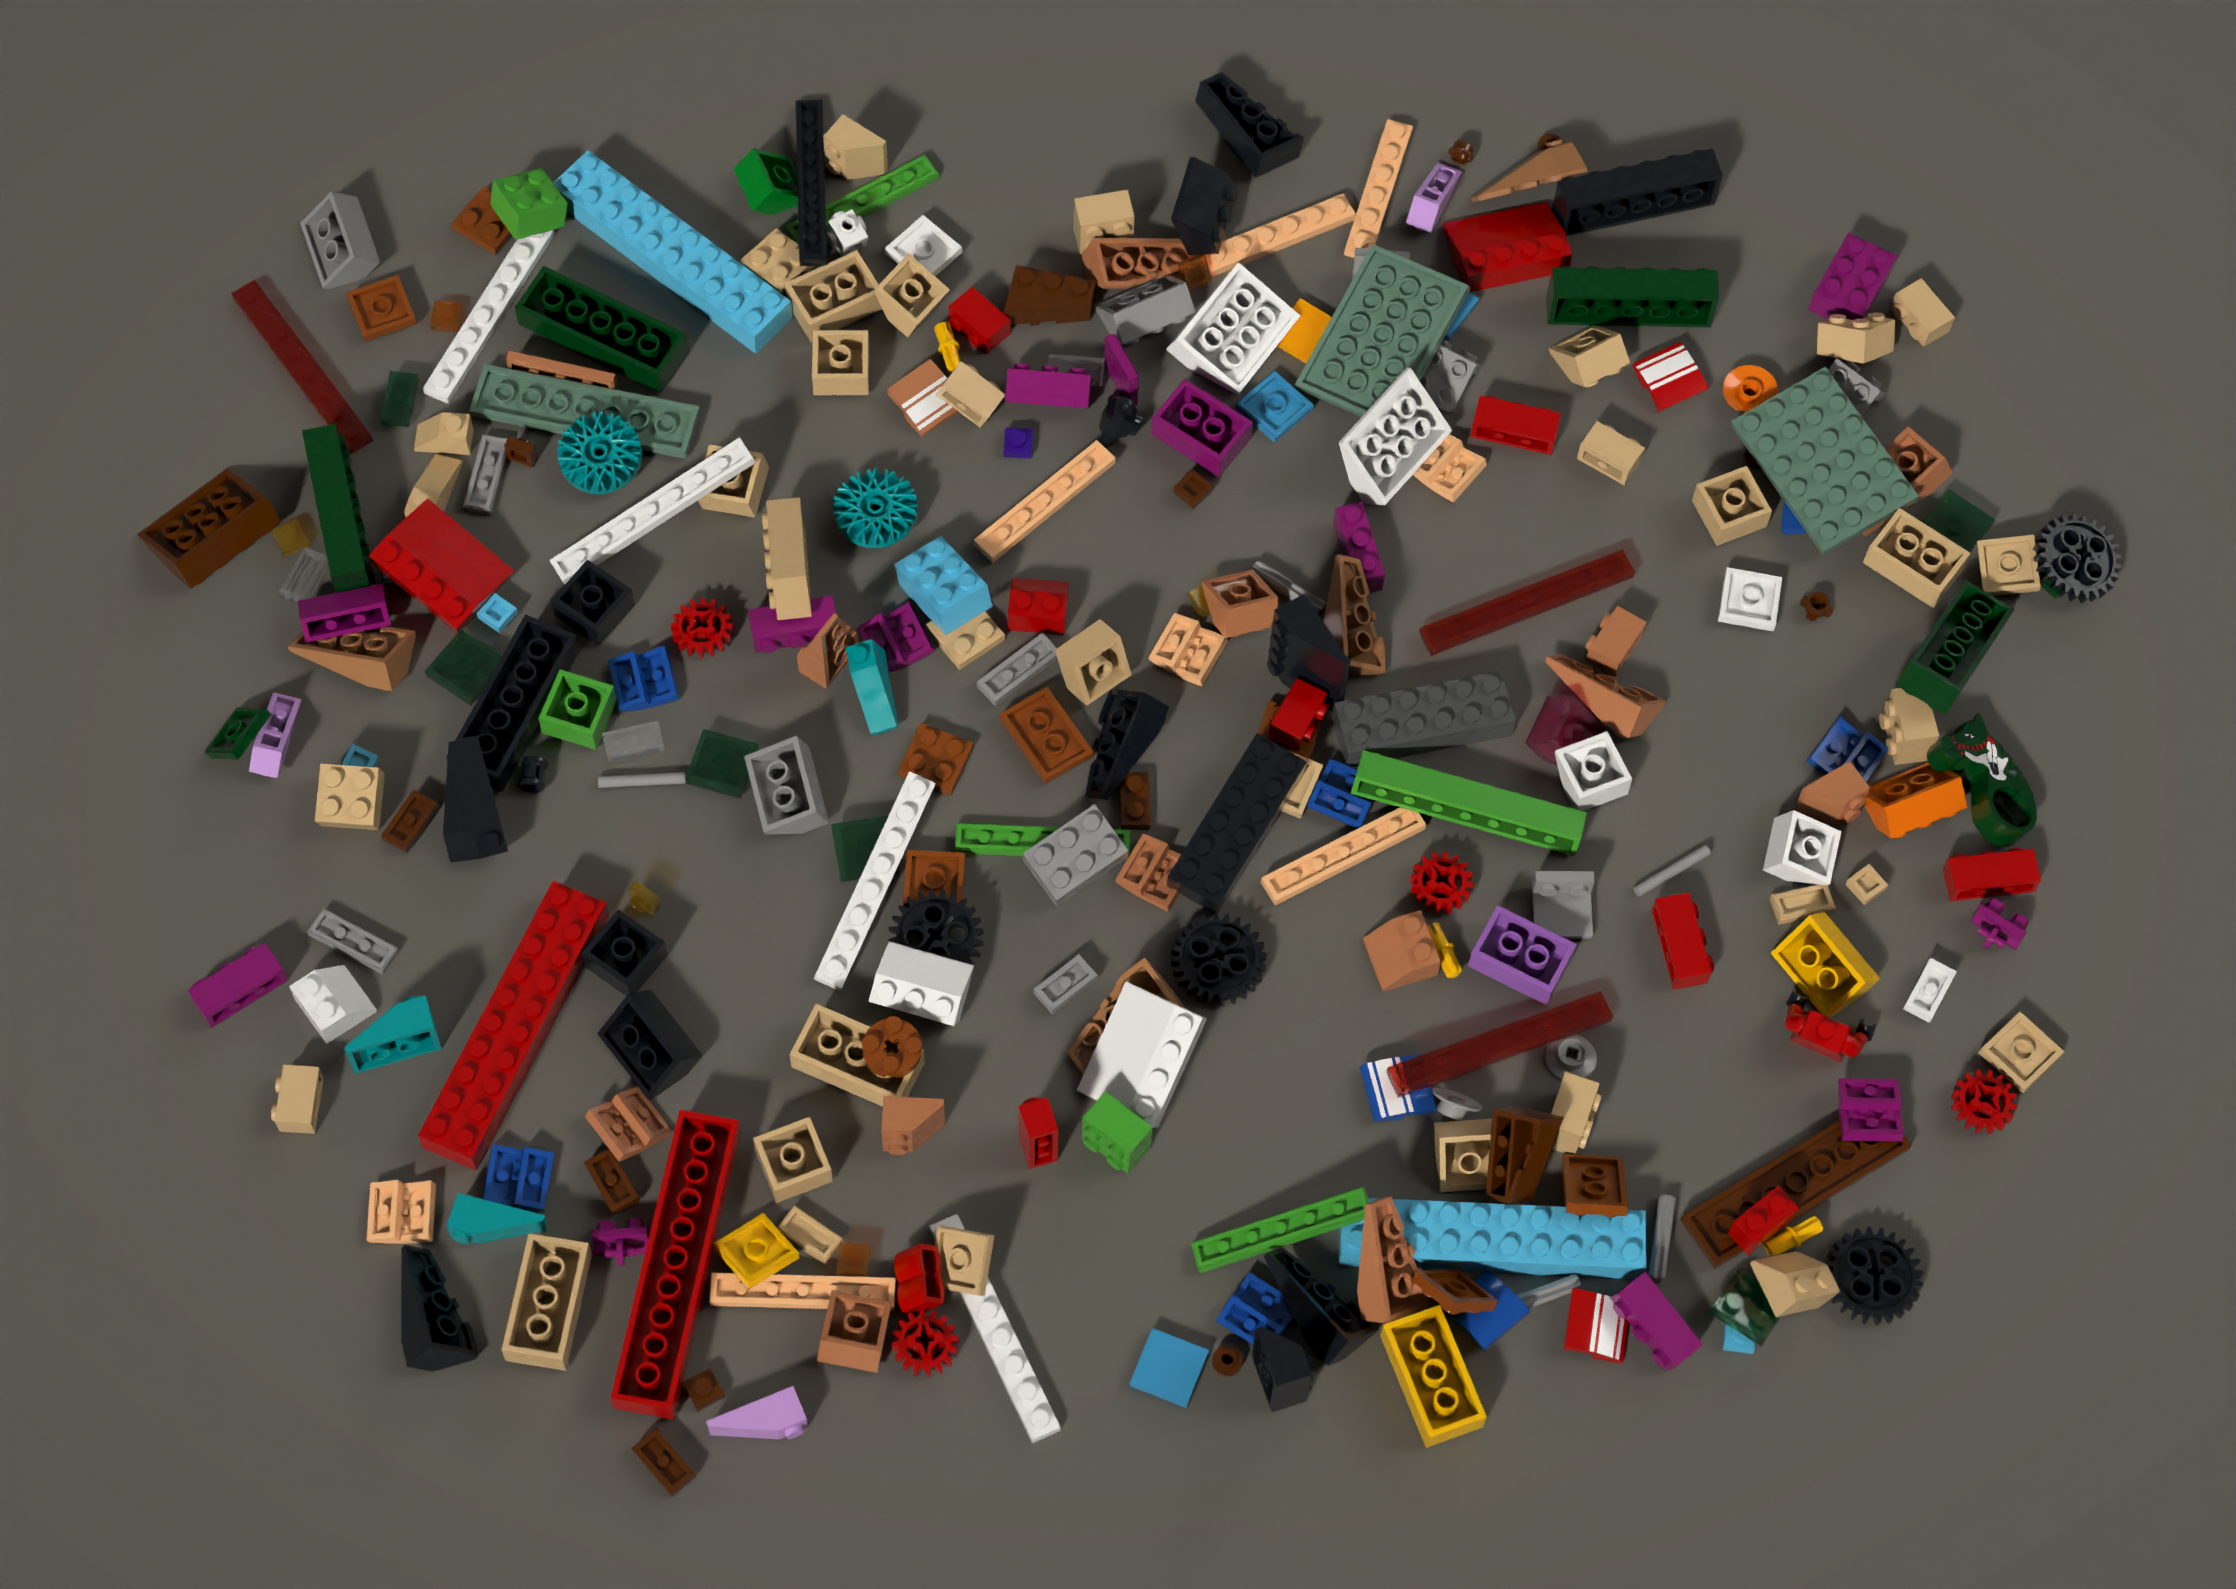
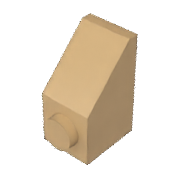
M441 412L417 425L414 451L470 455L474 432L470 414Z

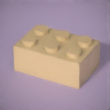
M857 250L784 283L785 297L791 301L792 313L810 342H813V330H839L882 310L874 292V289L879 284Z
M1899 508L1869 546L1863 563L1927 605L1935 608L1963 571L1971 553Z

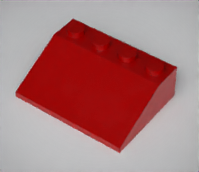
M1546 202L1442 224L1460 281L1469 285V292L1551 276L1552 268L1570 267L1573 254L1566 234Z
M428 498L399 523L369 555L371 563L457 635L463 631L484 604L515 572Z

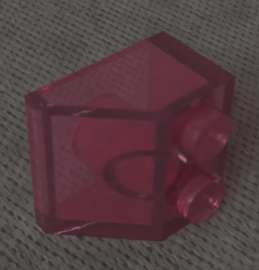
M1573 695L1547 696L1525 743L1542 760L1557 766L1555 750L1601 734L1605 728Z

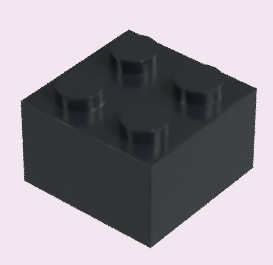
M589 560L584 562L551 600L554 615L598 646L635 606L632 589Z
M619 909L581 953L585 968L625 996L637 992L668 955L664 940Z

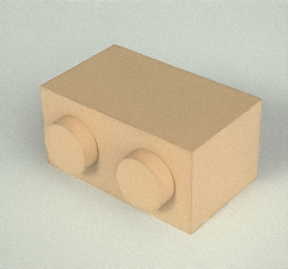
M1922 278L1895 293L1890 307L1894 316L1906 325L1911 336L1918 340L1923 347L1950 332L1955 319Z
M960 361L936 393L938 397L980 428L1006 395L997 384L987 381L978 374V371L973 366L964 364L962 361Z
M1597 421L1580 444L1577 459L1625 486L1641 463L1645 447L1641 446L1635 439L1621 435L1610 425H1604Z
M283 1065L282 1075H277L275 1085L276 1093H279L278 1101L273 1103L271 1109V1120L275 1121L279 1132L316 1133L324 1080L319 1067Z

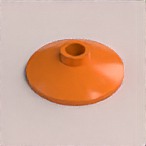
M1743 365L1728 373L1723 383V394L1732 408L1741 413H1746L1777 395L1778 385L1775 378L1767 370L1754 365ZM1749 392L1753 396H1748L1745 393Z

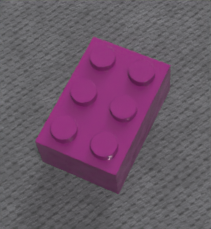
M1848 232L1817 286L1808 310L1826 319L1833 314L1845 315L1846 319L1849 320L1867 317L1892 273L1898 255Z
M1184 379L1152 417L1151 434L1217 477H1220L1251 439L1253 422Z

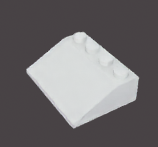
M1238 262L1224 276L1166 350L1187 368L1238 395L1299 319L1300 315Z
M1407 367L1338 442L1350 484L1364 504L1385 506L1452 431L1411 367Z
M1126 981L1077 1091L1095 1100H1098L1106 1091L1150 1126L1158 1128L1207 1018Z

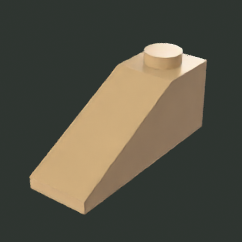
M435 454L412 489L404 510L405 517L412 513L427 498L444 511L461 469L462 460Z

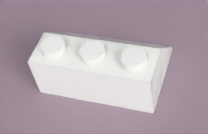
M889 941L877 969L868 1002L955 1026L960 1022L975 965Z

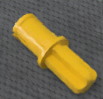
M941 322L934 327L939 342L938 352L940 355H943L948 372L951 374L960 363L958 354L960 346L954 338L951 324L948 322L946 325V322Z
M1432 923L1433 930L1430 924L1427 925L1441 961L1440 965L1446 977L1456 978L1462 973V968L1453 952V944L1448 942L1440 923Z
M1812 1216L1794 1227L1787 1226L1785 1228L1786 1231L1764 1243L1765 1250L1769 1256H1775L1794 1247L1798 1249L1801 1247V1243L1823 1231L1822 1223L1816 1216Z

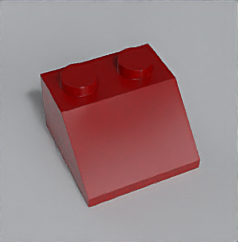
M1012 578L1008 606V630L1064 635L1069 582Z

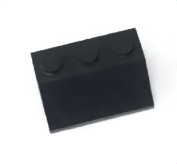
M1196 157L1189 158L1171 221L1188 255L1219 254L1221 244L1225 241V230L1232 217L1231 210L1234 201L1237 200L1238 190L1236 185H1233L1228 173Z
M651 989L628 994L597 1033L648 1100L654 1099L688 1075L703 1056Z
M1264 1327L1256 1328L1251 1357L1271 1413L1306 1402L1308 1392L1311 1390L1310 1383L1313 1381L1312 1373L1315 1372L1310 1354L1305 1355L1302 1346Z

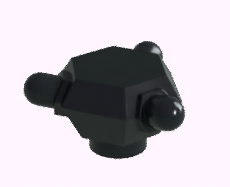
M1110 395L1107 399L1108 404L1102 412L1099 425L1102 436L1098 440L1106 449L1117 438L1127 437L1128 434L1135 436L1140 429L1142 416L1137 414L1138 409L1129 397Z

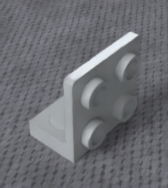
M1535 871L1532 881L1533 923L1565 939H1591L1593 936L1591 892L1595 882L1594 871Z

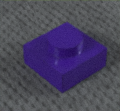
M1005 427L1004 457L1031 458L1033 429Z

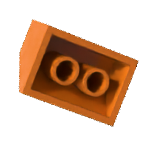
M1929 762L1870 785V790L1866 797L1867 801L1864 804L1877 830L1889 838L1903 837L1911 830L1928 827L1933 821L1943 817L1955 816L1958 811L1968 808L1961 777L1951 770L1938 772L1930 766Z

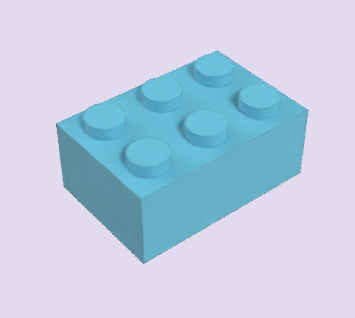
M942 536L894 564L900 587L945 635L993 607L987 584Z

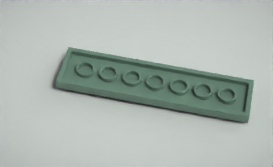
M488 364L483 365L469 409L470 416L557 434L568 431L567 425L569 424L572 427L575 424L576 418L582 420L581 416L583 414L588 418L592 416V412L598 415L600 411H603L606 416H610V413H613L615 417L620 415L622 421H628L630 426L634 427L636 434L639 436L643 451L683 459L687 457L700 413V408L696 405Z

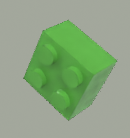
M542 168L493 180L490 205L515 240L564 227L567 202Z
M559 669L538 718L542 733L596 750L617 702L614 686Z
M1106 1091L1082 1118V1139L1084 1145L1092 1152L1097 1153L1099 1151L1107 1157V1162L1118 1171L1122 1169L1129 1174L1151 1148L1153 1127Z

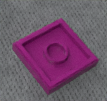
M1111 334L1105 337L1104 367L1120 395L1129 397L1136 406L1138 403L1139 375L1117 336Z

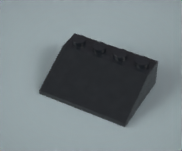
M1303 594L1274 610L1267 667L1274 677L1278 676L1281 682L1289 688L1292 687L1296 678L1327 692L1326 704L1329 705L1328 710L1333 712L1334 703L1344 701L1350 660Z

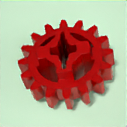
M701 598L699 604H696L691 599L690 607L687 608L681 605V614H673L674 623H671L673 641L678 642L680 651L687 648L688 656L690 657L695 652H698L700 659H703L706 652L711 657H714L715 649L723 652V642H731L730 634L734 631L733 624H731V614H726V607L724 605L717 608V603L714 599L710 604H706L705 598ZM685 623H688V627L686 628V632L684 633V625ZM720 623L721 629L719 633H717L716 629L718 628V624Z
M1444 851L1442 857H1438L1436 852H1432L1431 860L1423 856L1421 857V865H1414V874H1411L1410 883L1413 884L1410 892L1411 894H1418L1415 901L1417 904L1423 901L1426 903L1424 910L1428 911L1432 906L1435 907L1436 914L1440 913L1441 908H1445L1446 912L1451 914L1453 906L1460 910L1463 901H1469L1471 895L1469 892L1473 890L1474 883L1470 882L1473 873L1465 872L1468 865L1467 862L1457 863L1458 855L1449 859L1446 851ZM1424 875L1427 876L1426 880L1428 881L1426 886H1424L1422 882V878ZM1458 879L1461 883V888L1459 891H1457L1456 882Z
M1980 1069L1975 1071L1973 1077L1966 1073L1962 1079L1963 1081L1958 1080L1954 1087L1956 1090L1953 1091L1950 1097L1955 1100L1951 1110H1959L1955 1119L1957 1121L1964 1119L1966 1121L1965 1129L1970 1128L1971 1125L1975 1126L1976 1134H1979L1982 1128L1986 1129L1988 1135L1992 1134L1995 1127L1999 1131L2003 1130L2005 1123L2009 1124L2014 1117L2012 1113H2015L2017 1105L2012 1103L2017 1098V1094L2008 1092L2012 1084L2004 1085L2001 1083L2003 1075H1999L1996 1079L1993 1078L1992 1070H1989L1986 1076H1982ZM1966 1091L1968 1092L1967 1097L1970 1100L1968 1104L1965 1101ZM1999 1100H2002V1112H2000L2001 1107L1998 1104Z
M920 1309L919 1317L916 1318L911 1312L908 1313L909 1322L906 1323L900 1320L898 1325L901 1331H893V1338L897 1341L892 1343V1351H899L895 1355L896 1362L904 1360L903 1370L907 1371L911 1367L914 1368V1376L916 1377L920 1371H925L928 1378L931 1376V1370L933 1369L941 1374L943 1363L947 1366L952 1365L949 1355L957 1356L958 1353L957 1348L952 1346L959 1343L958 1336L952 1335L955 1332L954 1324L946 1326L948 1322L947 1316L944 1315L937 1319L935 1310L931 1312L930 1316H925L924 1310ZM929 1326H933L941 1332H935ZM918 1327L913 1335H908L911 1330ZM923 1333L926 1334V1339H928V1353H925L924 1347H922ZM943 1351L940 1356L932 1360L937 1352ZM910 1355H916L921 1361L912 1358Z

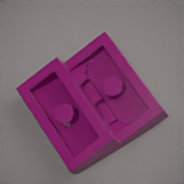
M909 602L886 616L879 613L857 627L863 642L872 639L885 650L889 673L913 664L935 652L913 605Z
M1838 1079V1104L1842 1141L1903 1140L1904 1131L1900 1113L1902 1099L1898 1079Z

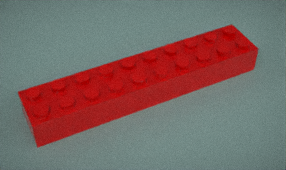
M552 881L418 1134L423 1149L477 1171L584 966L581 953L604 927L609 918L606 902Z
M679 1109L610 1397L613 1409L673 1420L675 1418L714 1251L713 1243L716 1242L740 1139L739 1120Z

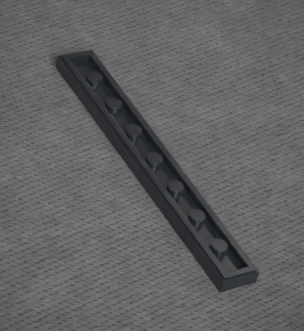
M822 100L796 101L800 266L827 265Z

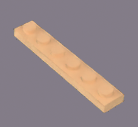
M1387 119L1344 250L1345 256L1354 258L1355 247L1370 249L1372 244L1376 245L1412 134V125Z
M1343 193L1225 240L1221 244L1219 254L1198 255V258L1209 278L1231 270L1238 262L1244 265L1354 221L1356 214Z
M1096 440L973 540L974 546L989 561L994 563L1116 463V458Z
M1399 807L1261 877V884L1276 906L1425 830L1426 823L1419 812Z
M712 1273L710 1306L827 1309L832 1290L892 1302L890 1311H894L895 1278L773 1274L756 1286L748 1289L735 1273Z

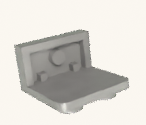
M1442 340L1420 382L1437 407L1447 412H1453L1472 375H1478L1482 365L1476 363L1478 357L1464 350L1460 355L1451 350L1454 345Z
M1836 359L1828 371L1862 417L1874 401L1880 402L1886 393L1880 390L1883 384L1870 375L1867 379L1858 373L1861 368L1852 361L1847 360L1844 363Z

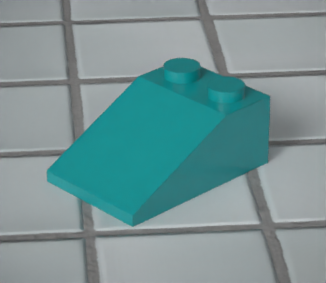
M426 995L421 997L410 996L405 998L403 1002L395 1004L344 1047L354 1074L442 1049Z

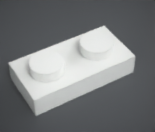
M1930 958L1903 1009L1930 1023L1957 971Z

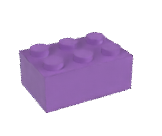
M1497 905L1471 952L1468 967L1548 1005L1573 958L1577 944Z

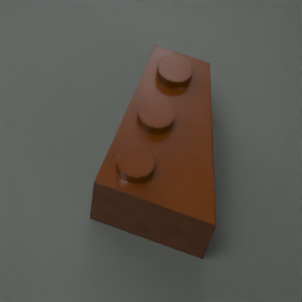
M1016 265L1004 308V315L1011 320V327H1013V324L1030 323V326L1038 325V322L1055 321L1056 324L1090 321L1096 299V280Z
M1520 1106L1493 1109L1485 1198L1507 1204L1532 1200L1563 1120L1562 1116Z

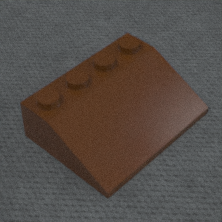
M227 468L137 535L164 565L191 589L201 584L206 577L218 568L224 567L237 554L247 550L261 536L271 532L281 520L265 495Z

